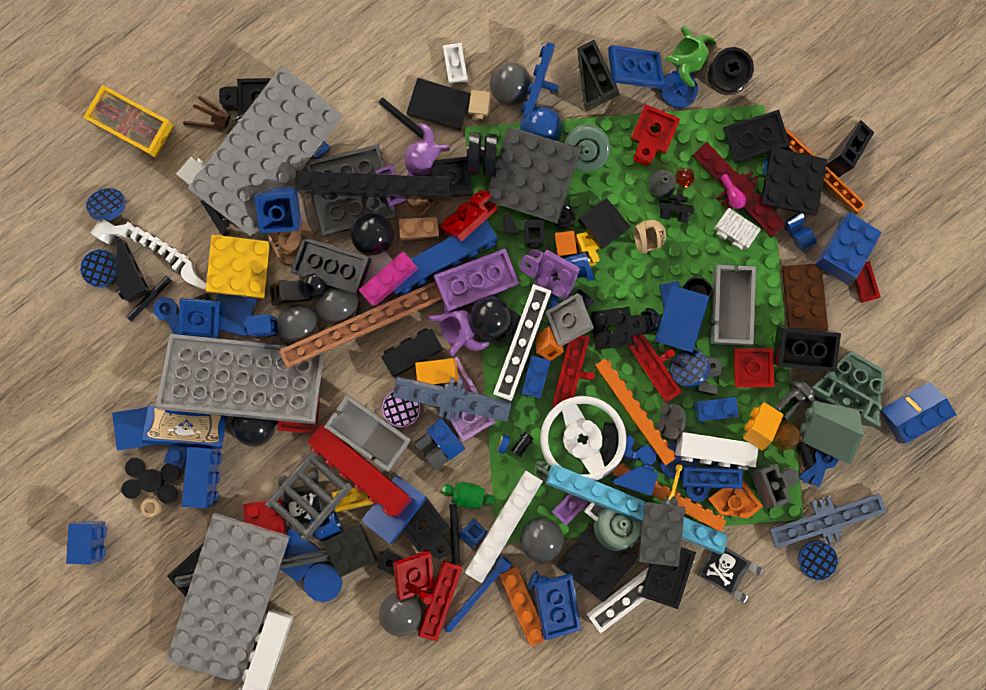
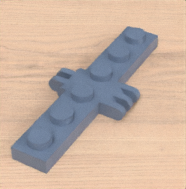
M401 377L396 379L394 398L441 407L439 418H442L444 412H447L446 419L450 420L452 413L454 414V421H458L459 412H465L502 421L508 420L512 401L464 391L465 387H461V379L458 380L456 386L453 385L455 378H451L450 384H445V387Z
M881 494L868 496L835 508L830 496L825 497L827 505H825L822 498L818 499L820 507H817L815 500L811 501L813 515L769 529L774 547L779 548L821 534L823 539H827L829 545L834 543L832 536H834L836 542H840L839 533H842L841 527L886 513Z

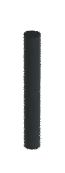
M384 97L381 98L379 101L381 106L421 139L424 138V132L420 127Z
M166 275L126 317L133 321L172 280Z
M449 504L452 562L459 563L457 505Z

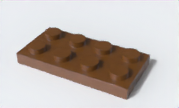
M816 263L782 267L787 325L790 327L828 330L822 269L815 265Z

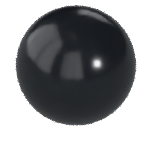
M375 213L362 215L352 226V243L360 253L366 256L381 254L387 251L393 243V227L382 215Z
M484 297L472 305L468 319L471 329L476 336L485 340H494L502 337L509 330L512 316L509 307L504 301L496 297Z
M233 417L232 430L236 439L250 447H257L267 443L274 435L276 429L275 420Z

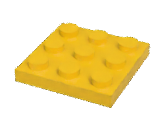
M211 235L205 292L264 299L270 242Z

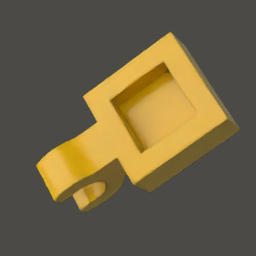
M587 232L576 234L575 241L579 252L586 253L590 266L596 265V262L600 261L596 250L600 247Z

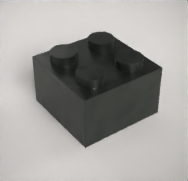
M362 524L323 542L339 578L377 559Z

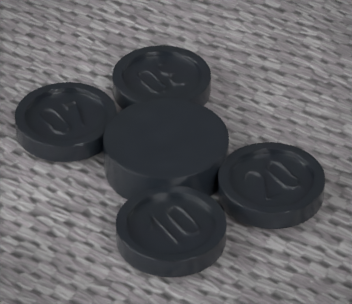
M131 458L126 462V473L131 477H139V481L130 479L123 483L121 490L126 498H136L144 490L145 492L158 491L157 497L162 503L168 504L175 501L177 489L171 484L163 485L164 480L167 482L176 481L181 474L180 467L166 463L160 472L156 469L145 470V464L139 458Z

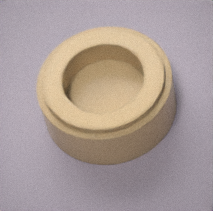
M155 498L145 499L141 503L140 511L145 517H155L161 511V503Z

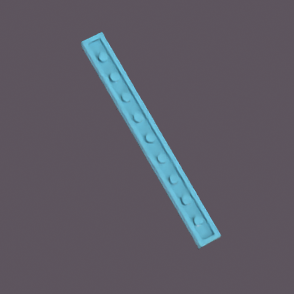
M553 464L551 466L546 482L547 485L642 523L644 502L646 501ZM684 517L683 540L718 554L724 553L727 534Z

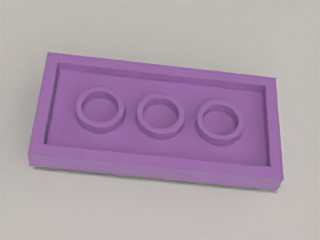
M506 249L433 276L447 312L519 285Z

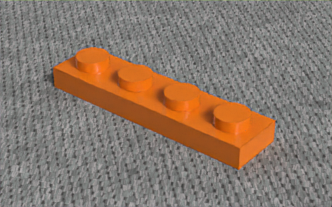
M517 566L500 573L499 576L530 646L545 641L542 636L540 618Z

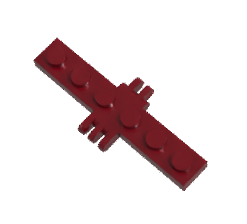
M708 142L692 155L724 189L716 198L718 201L723 196L726 198L721 203L723 207L729 200L726 192L727 189L720 177L727 174L732 184L746 197V204L742 209L770 238L786 225L769 206L760 204L761 197L753 190L756 187L754 183L759 178L756 176L752 180L749 179L754 173L752 170L747 175L744 173L739 175ZM729 205V206L727 207V209H728V208H730L731 210L733 209V207H732L731 205Z

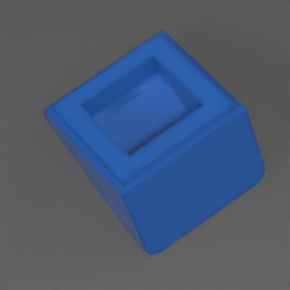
M472 519L459 533V537L470 548H473L488 531L475 519Z

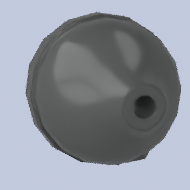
M658 170L650 175L647 186L652 196L664 199L669 194L674 193L677 182L672 172Z

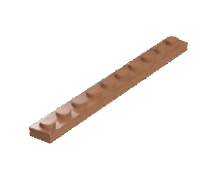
M436 282L430 283L279 350L286 368L289 369L440 302L442 297Z

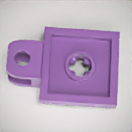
M532 249L529 255H525L522 258L520 264L521 271L532 278L535 277L533 283L551 290L552 294L563 300L570 297L580 271L579 267L549 250L543 253L540 250ZM526 262L531 265V268L526 266ZM555 272L558 274V277H559L560 279H557V278L554 276V273H555Z

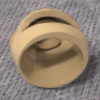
M649 219L634 226V239L639 253L647 254L648 251L657 250L665 243L666 230L659 221Z

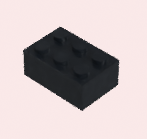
M777 325L773 363L778 367L836 372L841 333L832 330Z

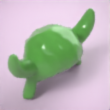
M682 26L681 32L684 38L676 46L673 54L666 56L665 60L673 63L679 69V77L686 85L694 87L695 83L689 73L699 71L707 63L709 50L705 44L716 45L717 42L707 35H700L694 38L686 26Z

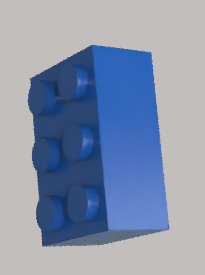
M849 212L840 219L815 265L848 285L857 279L882 232Z
M187 447L182 507L206 509L215 506V503L218 502L219 493L216 491V487L220 482V472H218V465L222 462L220 449Z

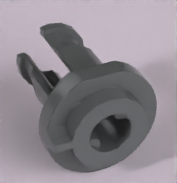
M792 380L788 384L791 390L781 399L777 406L773 407L780 411L791 399L795 402L783 415L782 419L784 421H788L789 417L795 414L805 403L811 406L812 402L815 401L813 397L815 395L814 391L801 380Z

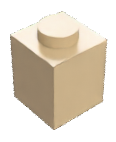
M471 90L468 113L469 117H472L473 120L483 121V119L488 118L490 92Z

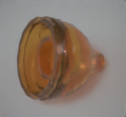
M781 421L772 444L784 451L794 448L801 437L796 425L791 422Z

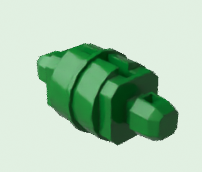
M456 482L455 487L448 484L442 485L441 494L447 497L452 496L451 502L456 503L457 506L464 507V509H480L482 503L484 506L491 507L495 503L493 495H484L485 488L472 484V482Z

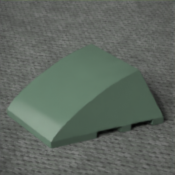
M850 351L837 363L836 372L829 371L811 389L814 391L818 402L857 409L860 412L862 425L875 428L881 427L879 418L880 411L882 410L881 393H883L885 370Z

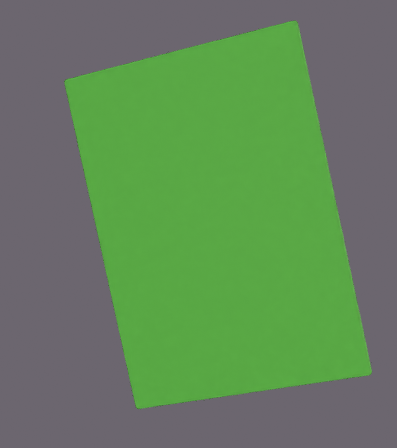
M763 105L666 112L680 118V121L666 154L657 151L648 166L634 162V154L638 143L630 140L641 114L561 120L562 134L558 140L561 143H565L569 132L579 125L592 124L600 127L607 134L610 142L608 160L601 168L592 172H581L575 169L563 204L570 206L575 214V221L568 228H558L551 221L496 204L497 210L487 218V221L498 240L492 248L479 250L475 260L506 249L519 285L489 297L501 299L510 310L522 316L533 284L536 285L533 283L535 277L532 278L520 269L522 258L525 255H529L530 250H532L529 249L528 245H524V220H544V245H540V248L537 250L543 253L546 250L556 253L555 233L574 231L576 235L586 232L577 220L605 198H608L631 227L603 250L600 248L596 250L600 261L596 262V265L590 266L594 280L587 281L586 278L582 277L577 278L570 297L581 289L594 300L587 310L591 322V312L621 307H630L631 315H641V312L646 310V308H652L658 312L662 319L664 309L659 288L660 284L679 281L680 288L683 289L688 279L698 276L705 278L712 286V271L716 265H734V268L737 266H755L753 344L749 346L710 344V328L714 325V323H711L710 299L694 349L700 351L707 359L713 357L721 362L722 370L720 375L708 379L710 385L716 386L718 395L712 396L697 392L695 385L686 388L676 382L682 392L666 402L683 408L686 415V425L683 430L685 433L748 442L743 439L745 433L744 426L751 420L750 413L754 407H759L763 402L771 407L777 406L781 399L791 390L788 386L791 382L790 368L778 367L774 365V387L734 388L733 349L773 348L774 352L777 325L785 326L777 233L770 238L742 208H733V211L761 230L747 250H737L731 245L733 242L727 238L725 240L719 238L713 229L730 204L728 202L724 207L721 205L726 200L724 196L719 201L716 199L724 189L692 155L708 142L739 175L742 173L747 175L751 170L754 172L749 179L752 180L756 176L759 178L754 183L756 187L753 190L761 197L765 179L763 164L769 153L734 164L723 127L765 114V107ZM520 123L467 127L465 129L466 149L467 145H469L470 133H480L481 145L483 146L485 145V136L487 134H497V163L508 126L520 130ZM657 125L650 127L653 133L660 132ZM480 164L478 176L470 175L473 192L470 198L480 190L488 192L492 177L483 174V164ZM668 170L675 176L677 185L672 195H676L677 190H682L681 196L688 197L687 203H680L692 205L695 208L694 214L690 215L688 223L677 221L679 212L673 210L670 220L660 218L659 200L675 201L668 200V197L664 199L656 198L649 192L647 186L648 179L655 171ZM506 213H509L519 231L518 236L503 234L504 215ZM649 219L659 221L666 230L665 243L657 250H650L647 254H640L634 239V226ZM531 233L530 237L536 239L537 234ZM576 244L577 254H580L578 246ZM526 262V266L531 268V265ZM558 297L559 302L564 301L563 299ZM547 305L536 335L548 326L551 327L546 315ZM611 323L610 327H608V330L611 331V334H614L613 331L616 330L617 327L613 326V324ZM518 324L504 347H496L492 340L481 338V342H489V345L482 349L485 396L503 399L493 395ZM658 327L655 331L644 336L658 356L668 350L675 352L673 357L663 362L672 376L671 364L674 358L685 350L656 342L655 338ZM593 329L584 333L583 335L590 338L581 371L593 372L595 377L590 381L579 378L574 397L589 396L606 402L620 416L626 434L633 438L632 450L636 451L643 445L651 447L595 368V365L604 359L611 362L612 369L616 370L619 374V379L626 383L625 387L633 393L632 397L634 400H638L640 403L639 407L641 410H645L648 420H652L655 430L656 423L660 421L661 406L665 402L627 346L595 350ZM503 335L495 340L502 343L506 340V337ZM534 338L512 398L508 420L494 419L496 423L488 427L492 492L495 497V520L524 471L526 470L540 479L534 465L539 460L547 463L541 449L540 434L545 418L554 408L551 406L567 344L563 345L564 352L550 361L542 395L538 399L521 394L531 356L543 358L536 353ZM736 397L739 417L696 421L693 402ZM791 399L779 412L785 414L793 406V400ZM576 404L584 418L597 425L601 435L603 434L604 422L614 423L612 418L601 408L590 404ZM561 411L555 417L549 429L548 445L550 452L561 467L577 474H590L580 458L569 454L564 447L562 439L566 427ZM794 414L789 417L788 421L781 420L773 441L763 451L758 448L756 467H749V470H743V481L760 503L761 500L749 471L765 464H777L779 470L794 468L799 474ZM526 432L534 438L533 444L530 443L522 457H519L511 449L520 439V434ZM581 433L578 435L577 441L578 443L582 442L585 444L587 436H583ZM661 433L660 437L662 438V440L665 439L668 444L671 442H677V438L670 439L664 436L663 433ZM502 434L510 436V442L504 454L496 452ZM602 439V446L599 449L601 455L604 439ZM657 456L656 461L648 466L654 467V472L659 473L656 480L659 482V485L662 487L665 485L671 491L674 479L667 477L662 472L659 466V457ZM622 457L620 463L626 464V468L630 470L637 466L643 467V463L639 459L633 460ZM698 459L697 467L711 468L713 464L718 466L719 462L712 461L711 464L700 463V459ZM603 460L605 467L611 462L608 460ZM730 464V467L718 466V468L737 469V465ZM611 473L602 479L596 480L599 483L646 502L661 504L663 502L654 496L612 483V480L617 476ZM800 478L796 485L787 489L791 501L776 508L762 507L749 518L721 515L724 517L723 520L726 521L724 526L795 521L803 518ZM678 480L676 492L680 493L682 498H689L686 494V487L682 486V480ZM542 482L506 543L520 542L523 528L528 522L536 518H548L556 522L561 528L564 538L579 537L594 519L582 509L565 525L552 510L569 493ZM710 488L708 497H710L720 488ZM707 498L703 501H691L694 504L696 502L699 503L705 510L707 508L712 510V514L716 516L719 514ZM684 513V517H685V518H688V519H690V520H692V521H695V522H697V523H700V524H702V525H705V526H707V527H710V526L706 525L705 523H703V522H701V521H699V520L693 518L692 516H690V515Z

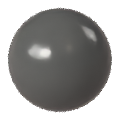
M504 63L498 66L491 75V93L498 102L504 105L513 106L520 104L529 96L527 91L530 83H532L531 76L527 69L518 63Z
M327 286L323 293L317 297L316 310L323 322L330 326H335L357 316L359 300L356 294Z
M292 305L280 313L276 328L280 339L290 346L319 333L320 322L318 316L311 308L304 305Z
M536 518L528 522L523 528L520 543L524 553L529 558L538 562H546L554 559L561 552L564 536L559 525L553 520Z
M393 593L382 602L379 609V620L382 627L393 636L403 637L412 634L417 630L422 621V607L414 596L400 601L396 598V593Z

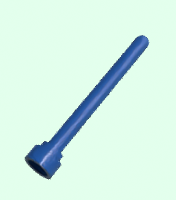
M500 555L496 559L495 568L446 625V632H452L498 575L505 570L508 571L512 566L504 556Z

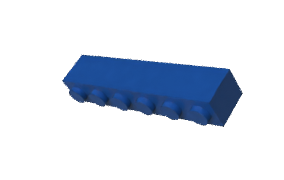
M487 219L462 242L450 237L412 258L411 260L419 269L394 290L395 294H401L402 296L412 291V287L416 285L420 287L428 283L430 277L444 272L450 266L455 268L461 265V260L477 256L479 254L478 251L483 248L487 250L495 246V242L498 239Z

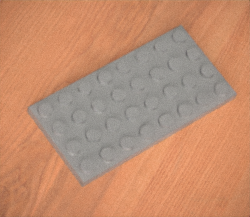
M282 65L188 185L187 189L251 236L259 225L254 196L277 188H288L296 177V171L302 170L343 115Z
M170 334L156 408L315 424L325 353L287 369L279 350L288 345Z
M213 513L166 658L167 662L240 684L242 683V677L247 669L248 660L253 650L290 536Z

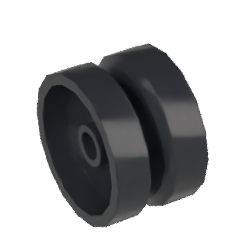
M729 47L720 51L709 66L707 74L708 82L712 89L723 95H735L742 91L753 75V60L741 48Z
M470 133L466 158L468 175L478 176L480 164H483V174L495 177L497 134H487L485 136V145L483 146L481 145L480 133Z

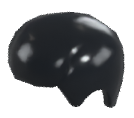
M698 276L690 278L683 286V289L710 296L709 300L712 298L713 289L711 283L705 278Z

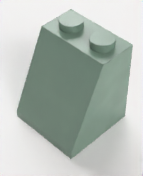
M813 401L811 407L807 408L805 421L801 422L799 433L802 434V441L848 464H851L864 436L859 410Z

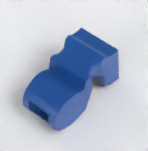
M797 213L784 221L786 223L784 229L789 231L790 237L793 238L796 246L801 251H805L811 245L816 244L817 241L813 231L802 224L805 220L803 213Z
M626 434V448L623 457L633 460L639 459L641 463L647 465L653 464L657 459L655 450L643 445L636 451H633L632 445L634 440L629 434Z

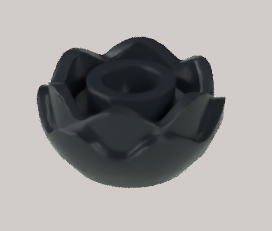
M563 205L558 223H554V225L558 228L570 227L575 221L573 209L568 205Z
M314 273L307 274L304 277L302 285L308 295L319 296L323 293L325 286L322 278Z
M646 308V310L641 312V315L650 318V332L655 331L661 322L658 312L652 308Z

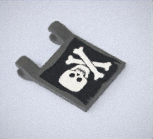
M310 471L309 477L319 486L318 471ZM286 475L278 478L279 487L287 479ZM307 485L292 488L318 513L322 512V499ZM284 493L282 495L283 507L302 525H308L311 516ZM286 521L287 528H291L292 526Z
M725 547L723 554L711 551L698 576L745 603L748 596L737 590L738 585L747 569L757 575H761L763 568Z

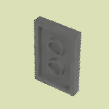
M644 502L638 562L679 567L684 506Z

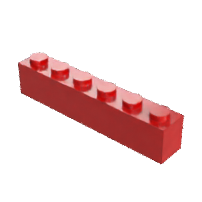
M321 424L307 441L311 445L310 450L318 456L322 454L326 458L324 461L332 468L336 466L340 470L338 473L346 480L350 478L355 482L353 486L360 492L364 490L369 494L367 498L377 505L379 503L382 505L384 513L390 517L392 515L399 517L413 498L348 443Z

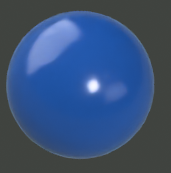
M539 106L535 107L533 112L527 117L522 118L520 130L558 141L562 134V122L554 110Z

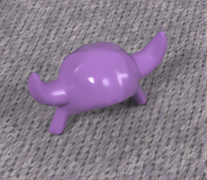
M419 123V127L424 132L423 141L411 144L404 156L405 166L409 171L408 176H429L430 168L440 151L450 150V145L434 144L433 131L426 124Z
M444 306L445 314L428 316L430 321H439L445 339L453 346L449 351L451 356L462 345L473 351L482 350L489 345L488 341L477 342L473 339L474 333L468 319L469 312L466 310L456 309L447 312Z

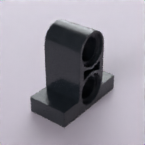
M279 280L270 286L272 305L313 300V296L308 295L304 291L303 280Z

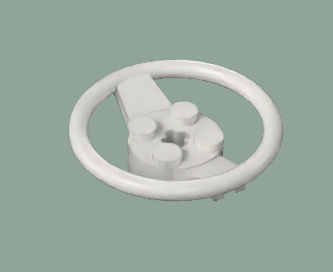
M577 396L560 402L549 412L542 425L540 443L545 460L550 466L553 464L560 466L550 452L548 434L553 420L562 411L566 427L562 439L564 447L569 454L580 458L590 473L580 475L594 481L602 479L618 466L624 455L626 431L623 421L609 404L594 397ZM576 404H590L601 408L612 418L616 425L619 438L618 448L614 458L606 467L599 451L602 446L601 431L596 424L584 418ZM581 433L583 436H587L585 444L582 442L578 443L577 441L578 435Z

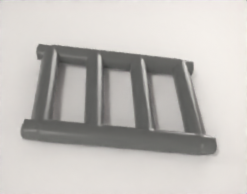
M313 451L305 457L265 503L266 507H272L301 534L300 537L303 541H306L353 487L348 482L347 484L343 482L316 457L317 455ZM310 463L341 489L334 498L330 497L303 472ZM297 478L327 504L321 513H318L290 487ZM284 493L314 519L307 529L277 502Z

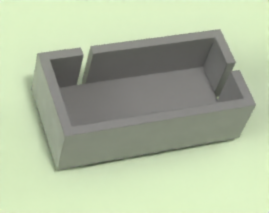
M716 265L713 267L711 323H714V325L710 328V344L740 346L753 344L755 266H737L734 268V265Z
M346 395L337 408L342 413L334 412L324 426L369 459H373L376 456L377 458L374 462L387 472L393 468L412 441L407 435L350 395Z

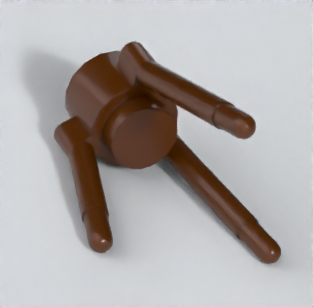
M199 96L198 99L216 111L212 112L196 104L193 107L211 115V122H214V124L192 121L183 122L184 125L214 128L220 131L221 128H227L230 114H227V111Z

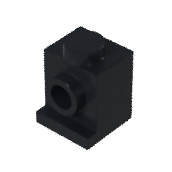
M524 220V245H528L529 249H539L540 245H544V220ZM531 233H536V234H537V238H536V239H532V238L530 237V234H531Z
M387 548L385 552L381 551L376 559V562L379 563L377 568L394 576V567L388 566L387 560L391 559L395 562L406 557Z

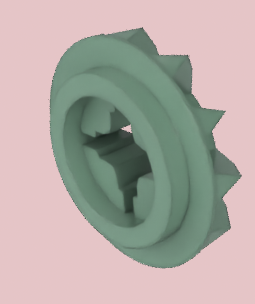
M539 460L534 465L535 471L540 479L546 483L551 466L545 461Z

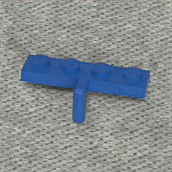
M547 42L546 46L541 48L539 57L542 59L540 65L536 64L533 75L536 78L534 84L530 83L527 94L530 96L528 102L524 101L521 110L524 113L523 117H527L533 112L541 88L557 93L559 85L544 80L555 44Z

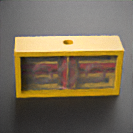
M104 85L100 87L83 117L92 125L157 159L175 127L169 120Z

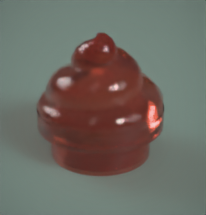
M682 168L676 174V182L681 187H689L695 181L694 172L690 168Z

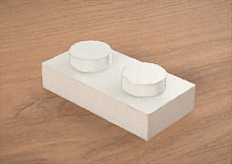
M462 44L444 45L443 51L449 84L467 82Z

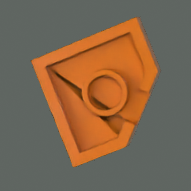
M743 479L742 489L720 488L707 498L720 515L749 518L763 507Z

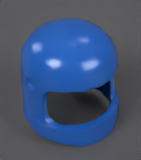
M586 253L570 255L564 258L580 268L577 278L583 277L587 281L594 280Z
M335 509L313 533L317 540L325 541L343 532ZM312 517L310 519L309 525L314 521Z

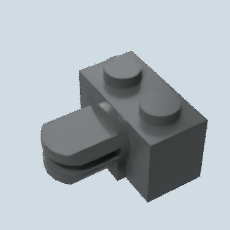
M765 464L749 471L763 508H776L791 501L787 489L799 482V474L794 468L779 470L777 464Z

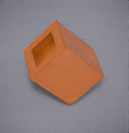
M574 231L555 233L556 255L565 258L577 254Z
M548 326L535 336L536 353L541 357L551 361L564 352L563 346L558 345L551 327Z

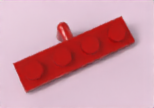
M581 335L567 344L551 407H555L560 402L575 396L579 378L589 381L594 379L595 374L593 372L581 371L589 336Z
M644 335L633 336L634 345L627 347L665 403L682 392L663 364V362L673 357L675 352L668 350L658 356Z
M443 560L432 594L426 592L419 593V598L425 604H428L417 634L419 637L438 641L463 568L461 565Z

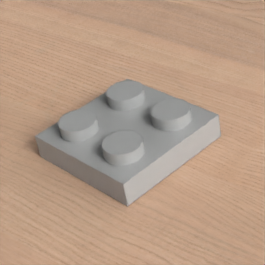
M577 293L546 311L554 336L560 346L569 343L594 328L581 295Z

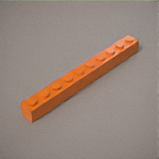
M785 127L790 146L785 148L786 150L815 156ZM826 166L823 185L854 215L857 214L866 204Z
M606 359L595 365V368L650 446L655 450L664 466L676 459L674 457L676 454L667 447V441L665 439L662 440L660 437L661 433L658 429L655 430L653 427L654 423L651 419L648 420L646 417L647 413L644 409L641 410L639 407L640 403L637 399L634 400L630 389H626V383L619 379V374L616 370L612 369L611 362Z
M621 462L611 474L619 476L630 469L626 468L627 465ZM656 481L652 496L663 501L665 497L670 496V488L665 485L662 487ZM675 491L674 497L678 501V506L685 507L684 513L721 532L726 523L723 520V516L712 514V510L708 508L706 510L703 509L699 503L696 502L694 504L691 502V499L687 497L682 498L680 497L681 494Z

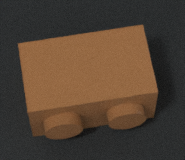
M438 217L399 219L401 241L440 240Z

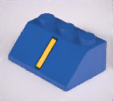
M930 382L883 407L880 411L898 443L905 444L957 415L948 399Z

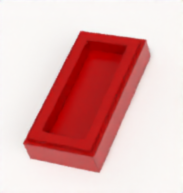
M870 261L865 262L857 279L854 280L860 303L881 298Z

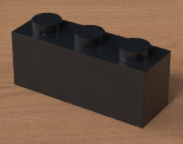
M424 328L417 332V337L413 339L408 337L400 342L401 346L396 349L390 347L383 352L385 355L381 356L393 378L416 366L415 363L423 362L443 350L432 328L429 330Z

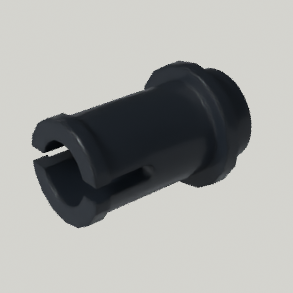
M526 432L520 434V439L511 449L519 457H522L530 443L533 444L534 438Z
M804 442L797 444L798 448L796 450L800 453L803 466L809 467L814 465L816 461L811 451L812 446Z

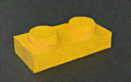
M352 488L335 507V512L368 506L374 503L367 498L369 494L364 490L360 492L356 488ZM337 491V492H332L333 498L336 496V494H337L339 491Z

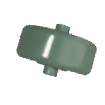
M592 124L579 125L572 129L565 139V144L581 149L575 168L578 171L592 172L598 170L608 160L610 154L609 138L598 126Z
M604 507L599 510L596 515L598 519L597 521L594 520V532L596 538L604 547L613 551H621L634 546L639 541L642 529L640 521Z

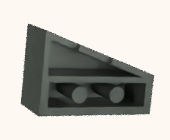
M595 39L577 48L584 109L586 112L620 95L616 83H612L611 73Z

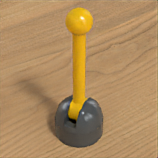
M681 464L675 466L676 474L671 494L664 498L662 504L678 506V501L674 495L679 474L683 470Z

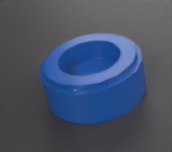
M502 434L496 452L501 454L506 452L510 436Z

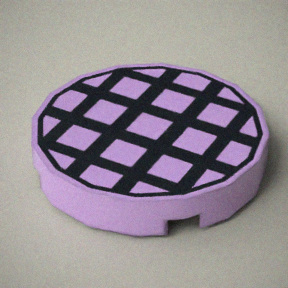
M394 391L389 393L382 405L383 415L386 420L397 427H406L413 424L419 417L421 411L420 403L394 398Z

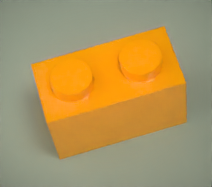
M457 359L415 363L417 381L433 385L442 384L445 387V384H450L451 378H455L454 383L459 380Z
M765 402L759 407L755 406L750 413L751 420L744 426L745 433L743 439L763 451L773 441L784 414Z

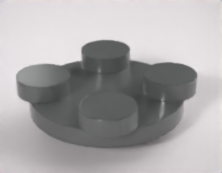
M663 403L660 421L656 423V430L658 429L667 438L676 439L685 428V412L679 405Z

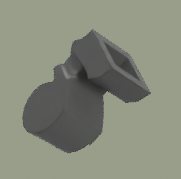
M711 357L708 359L709 373L706 379L696 386V391L715 396L718 395L715 385H710L708 379L720 375L722 365L717 358Z
M428 432L414 442L419 450L424 451L425 457L436 470L449 461Z

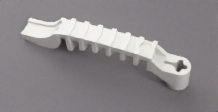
M105 219L99 220L91 231L92 235L108 245L112 243L115 237L128 238L129 235H131L130 239L134 242H138L140 237L143 236L139 243L145 247L151 240L149 248L154 252L159 246L161 248L157 253L162 257L168 251L170 252L165 259L168 263L172 264L177 257L179 258L172 266L175 272H179L181 269V276L185 281L206 290V282L198 276L196 264L190 261L188 256L181 254L176 248H171L172 246L168 243H163L158 237L154 238L149 232H144V230L135 227L129 222L124 225L115 226Z

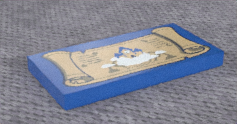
M148 405L142 443L222 449L227 416L157 409L156 406Z

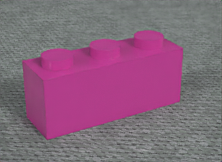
M402 252L361 287L359 291L371 305L376 306L419 268L405 252Z

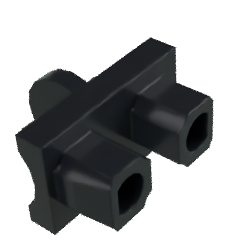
M677 190L676 195L669 194L668 200L675 202L659 200L658 206L661 219L670 220L673 210L679 212L677 221L688 223L690 215L694 214L695 208L692 205L680 203H687L688 197L681 196L682 190Z

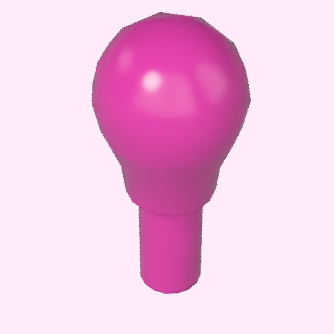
M727 174L721 176L720 178L727 189L729 204L735 209L744 207L746 204L745 195L732 184Z

